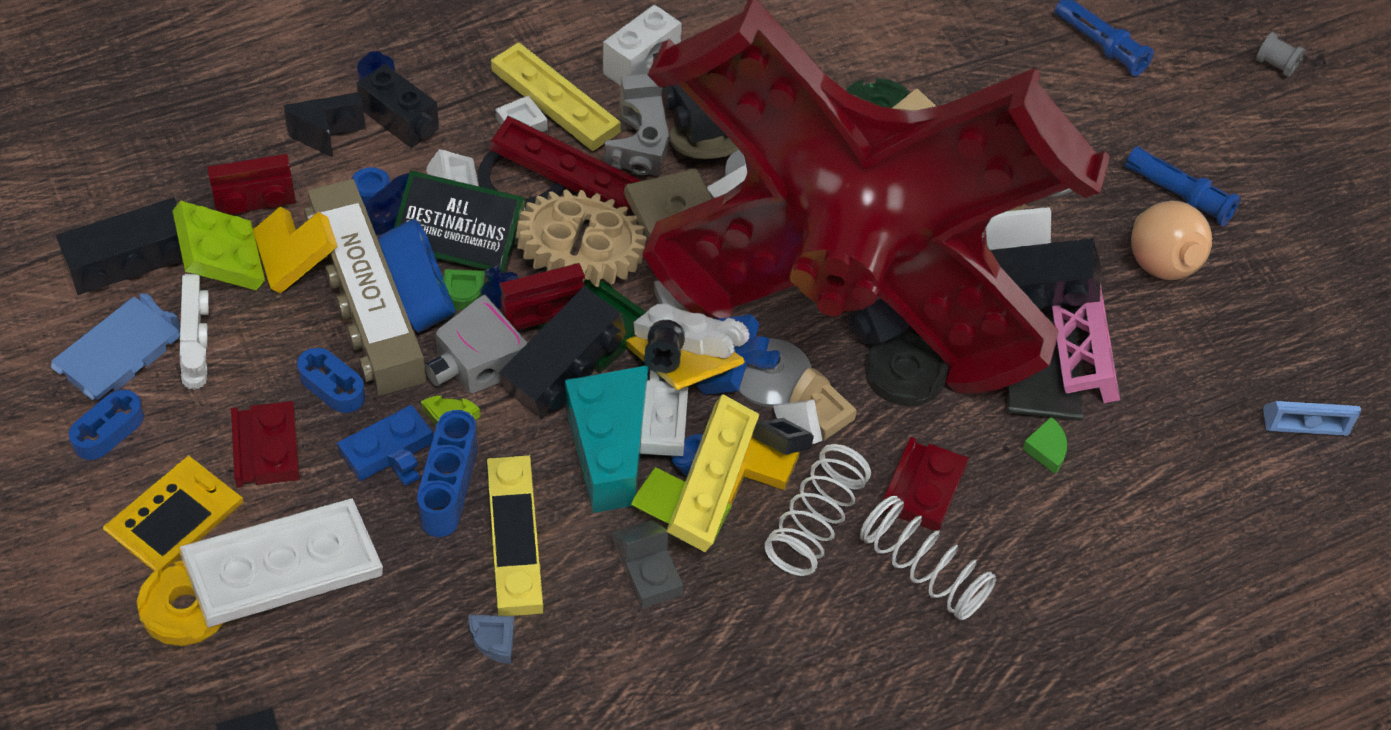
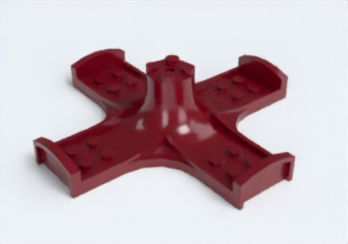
M748 0L742 13L676 45L670 39L663 41L647 75L659 88L678 84L721 128L744 155L747 169L745 180L726 194L657 221L642 255L657 279L676 301L691 313H701L706 317L716 320L730 317L733 308L793 286H797L804 295L817 303L818 309L823 314L834 317L841 315L843 311L862 310L874 304L879 296L901 315L950 366L946 384L955 393H981L998 390L1020 382L1047 368L1051 362L1059 330L1000 267L987 245L986 227L994 216L1071 189L1084 199L1099 194L1110 156L1106 151L1096 153L1038 84L1041 74L1036 68L944 105L915 111L880 107L849 94L824 74L758 0Z

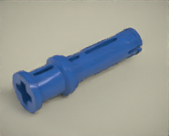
M1060 0L1055 8V15L1061 17L1082 34L1103 47L1104 55L1110 60L1116 59L1125 65L1129 74L1132 76L1140 75L1149 66L1154 56L1153 48L1147 45H1140L1131 38L1130 32L1126 29H1114L1074 0ZM1080 18H1084L1086 21L1094 25L1097 29H1092L1090 26L1081 21Z
M1138 146L1132 150L1127 158L1129 162L1125 164V168L1185 199L1187 204L1216 218V223L1221 226L1227 224L1239 205V195L1235 193L1229 195L1212 186V181L1208 178L1196 179Z

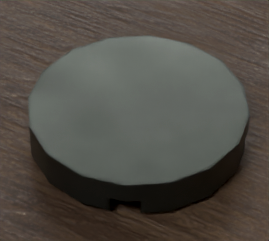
M903 332L883 343L874 344L869 350L865 366L867 382L872 390L889 403L906 407L923 405L935 399L944 389L948 372V364L920 335Z

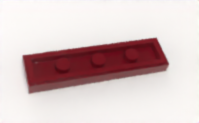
M509 115L490 141L489 150L577 193L583 190L587 198H592L597 193L600 194L601 202L605 203L613 199L615 200L614 208L627 207L626 216L630 214L632 209L624 195L625 186L640 182L641 180Z

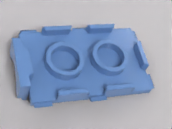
M141 293L139 295L140 300L136 297L128 299L115 312L87 331L84 336L51 361L50 367L59 375L64 373L67 380L91 400H99L112 388L114 391L119 390L135 377V373L145 365L146 367L165 353L167 351V344L171 345L180 337L178 317L172 312H164L147 293Z

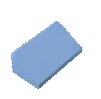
M1274 401L1265 404L1263 412L1266 430L1348 436L1361 412L1360 406Z

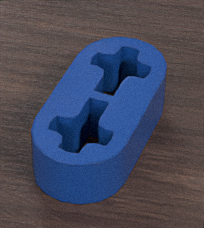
M311 348L299 356L297 367L300 381L308 390L337 412L350 413L360 409L365 402L366 396L363 379L358 373L324 348ZM324 366L325 374L318 369ZM337 386H339L342 390L346 392L338 394ZM351 389H353V393H352V394H348V393H347L348 391H350Z
M130 390L114 391L74 422L69 430V439L73 451L78 457L85 460L101 458L141 425L144 419V412L137 394ZM118 409H121V410H123V411H127V410H129V409L131 410V411H130L129 413H127V414H125L124 412H121V411L116 414V411H117ZM87 435L92 438L98 435V438L94 441L89 438L83 441V438Z

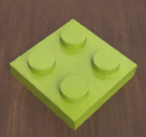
M180 201L173 209V216L185 272L257 291L265 279L251 221L184 201Z

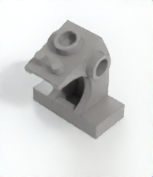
M648 74L622 76L618 120L621 122V131L636 129L637 133L625 139L605 141L604 162L619 170L620 168L628 169L638 175L650 174L659 176L666 158L669 137L661 98L662 87L659 88L647 76Z

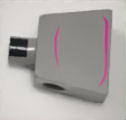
M483 295L437 330L435 337L438 357L425 364V371L435 386L455 377L467 392L475 393L501 383L500 370L527 342L488 297Z

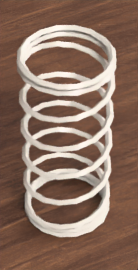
M831 444L826 445L822 449L819 460L811 466V477L801 482V494L795 495L790 500V511L785 512L780 517L778 524L780 529L774 530L765 541L764 548L768 557L775 565L788 573L806 576L815 572L818 564L817 559L824 556V549L816 539L831 541L835 538L834 530L827 522L839 524L845 521V514L838 505L852 506L855 504V496L850 489H862L871 476V470L867 461L862 455L847 446ZM834 450L851 456L863 467L865 477L855 467L837 459H825V453ZM827 462L844 465L853 470L861 479L847 478L835 471ZM821 464L832 478L814 476L815 468ZM815 479H824L841 486L850 494L851 502L842 503L831 498L818 486ZM812 480L816 489L823 496L814 493H804L805 484ZM805 496L816 497L830 503L840 512L841 519L832 520L824 517L809 505ZM802 497V500L812 513L793 510L794 502ZM795 514H804L822 522L830 530L831 536L825 538L815 535L798 521ZM788 515H791L803 531L783 528V520ZM784 531L794 532L810 539L819 547L820 554L814 555L806 544L797 538L786 535ZM772 541L787 542L795 551L810 559L811 568L800 569L784 562L773 550Z
M890 496L884 499L864 522L860 532L861 540L865 543L874 542V549L879 554L893 551L892 564L895 568H904L912 564L910 578L913 583H922L931 578L929 583V595L931 598H939L949 593L947 599L948 611L954 613L955 617H958L959 620L967 619L983 604L991 593L996 582L995 574L992 575V572H985L980 575L963 593L955 609H952L951 600L958 585L975 568L976 560L968 563L951 587L939 594H934L932 587L938 572L954 557L958 551V545L952 546L946 552L932 573L924 578L915 579L914 571L918 560L934 545L940 536V531H934L927 538L916 557L907 563L898 565L896 563L898 549L915 532L922 521V517L917 516L909 523L896 544L888 549L880 550L878 548L879 538L889 529L904 507V502L900 498L898 499L897 496ZM894 503L881 525L872 534L868 535L877 518ZM986 582L982 590L972 598L976 591Z

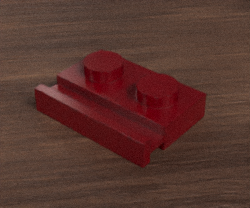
M288 154L207 167L214 203L218 212L239 214L296 203Z
M580 263L500 283L502 291L501 312L516 330L549 322L584 286L583 279H585V274Z
M294 402L251 405L250 410L238 411L237 407L231 408L236 487H243V483L256 482V485L300 480Z
M910 437L883 500L890 496H897L898 499L900 498L904 502V507L898 518L911 522L915 517L921 516L922 521L919 526L933 531H940L969 458L930 443L928 446L916 443V438ZM893 503L892 505H890V506L884 511V513H886L887 510L890 511V510L892 509L894 503Z

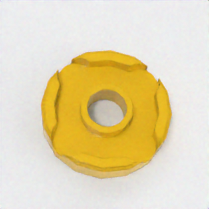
M183 560L174 562L175 566L164 570L161 567L152 572L142 584L137 598L141 623L151 637L164 644L186 646L202 642L219 630L223 623L207 627ZM182 595H192L196 598L195 602L188 608L177 609L172 606L175 599Z

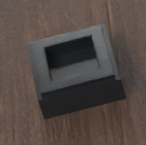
M784 418L757 423L753 438L783 454H790L811 449L814 435Z

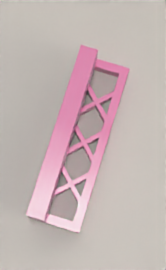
M1100 282V302L1085 303L1075 314L1063 309L1061 306H1052L1055 327L1059 330L1057 343L1066 394L1099 387L1103 402L1108 403L1119 401L1120 395ZM1076 327L1090 333L1080 347L1066 340ZM1083 359L1095 366L1096 374L1072 378L1071 371Z

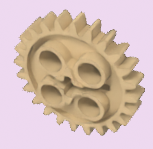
M564 190L563 197H559L551 191L549 192L548 200L537 196L535 204L528 202L525 211L520 212V221H518L516 238H518L517 247L524 250V259H534L533 268L547 267V271L580 263L585 279L590 280L595 287L599 286L600 279L602 278L608 283L614 284L616 276L625 280L627 279L628 271L636 272L638 263H642V253L647 238L643 236L644 227L636 225L637 216H626L627 207L616 209L613 207L615 200L610 199L605 203L601 202L600 194L597 193L592 198H587L583 190H580L578 196H572L568 190ZM586 219H589V226L585 229L580 250L574 256L573 250L577 246L583 223Z

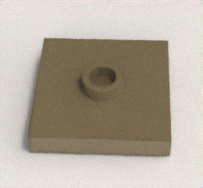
M696 168L628 184L624 190V195L634 215L637 216L639 225L644 227L643 233L647 241L657 221L712 199Z

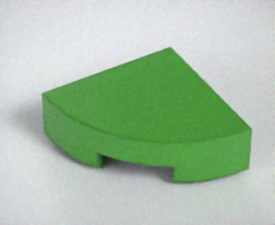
M1051 417L1025 440L1023 450L1056 474L1060 470L1066 455L1067 439L1061 426Z

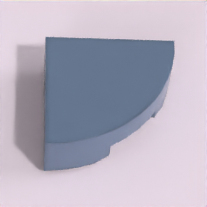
M468 615L470 635L478 650L494 661L511 664L514 616Z

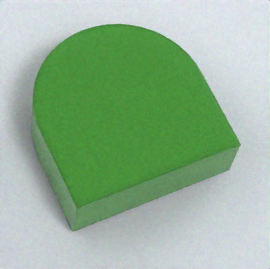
M444 269V281L456 310H464L484 295L485 271Z

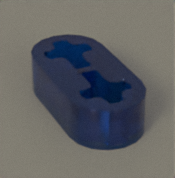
M409 173L396 177L365 204V209L376 235H382L394 229L403 198L402 193L405 191Z

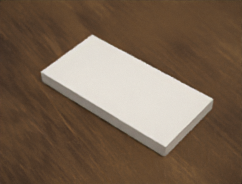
M353 498L180 546L181 558L207 627L382 576L383 566Z

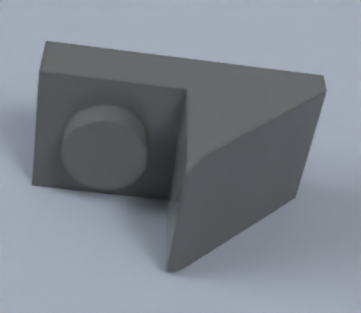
M652 520L610 533L612 543L641 608L682 596L684 585L667 550L668 532H666L667 530Z

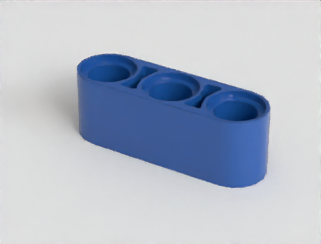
M414 218L378 236L390 273L413 328L419 333L455 315V307L431 244L418 220Z
M451 410L439 418L417 494L420 525L424 532L434 537H444L456 530L478 452L476 421L470 413L463 410ZM437 507H443V508H444V509H441V510H432V509L437 508Z

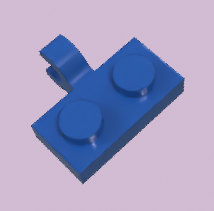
M752 314L727 317L735 319L736 322H743V325H746V328L749 329L750 338L740 347L738 345L734 347L735 352L744 358L745 363L697 382L696 386L704 395L739 391L747 364H753L764 369L776 367L780 352L778 350L767 351L770 341L768 337H756L760 324ZM719 318L717 320L725 321L727 318Z
M411 404L337 442L339 454L359 481L390 466L401 483L407 486L420 479V475L414 469L418 462L413 454L431 445L434 435Z

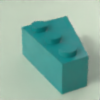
M647 366L565 380L566 413L593 513L633 506L631 503L637 494L640 467L642 424L648 381Z

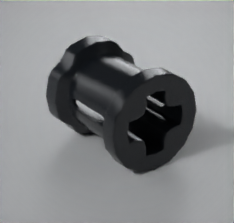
M659 320L649 329L644 362L654 372L670 373L675 371L680 365L681 348L685 342V331L675 321Z

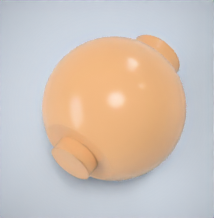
M1164 201L1149 207L1135 220L1131 235L1132 252L1138 264L1150 275L1165 280L1182 279L1194 274L1206 262L1212 247V232L1204 215L1195 207L1180 201Z

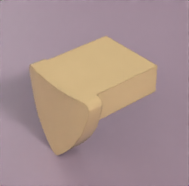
M808 368L796 384L789 402L814 399L821 436L825 441L854 421L857 410L830 385L829 380L816 369Z

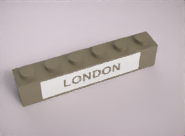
M354 178L307 190L310 207L304 208L306 221L317 212L326 215L329 218L338 245L337 248L323 258L329 262V265L325 266V271L331 290L339 289L340 295L336 296V301L342 320L349 318L352 326L347 327L352 348L354 351L359 349L362 351L363 357L359 358V364L365 382L373 381L378 396L426 383L423 354Z

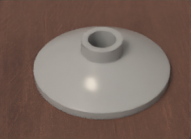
M769 338L767 351L778 350L780 352L777 365L771 369H764L753 364H747L739 391H737L740 396L753 404L763 407H773L790 401L796 384L808 368H811V364L807 356L798 347L787 341Z

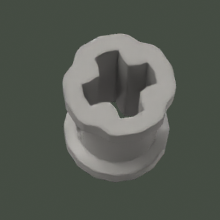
M1271 32L1262 44L1256 56V61L1259 63L1266 61L1283 71L1284 76L1289 78L1302 60L1305 48L1301 46L1295 48L1278 39L1277 33Z

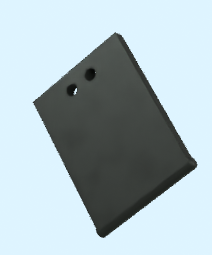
M1076 328L1066 338L1067 341L1077 345ZM1057 340L1050 365L1047 368L1020 382L1006 386V410L1008 413L1083 420L1084 418L1081 391L1067 394L1065 392ZM1079 363L1071 371L1072 378L1080 377Z

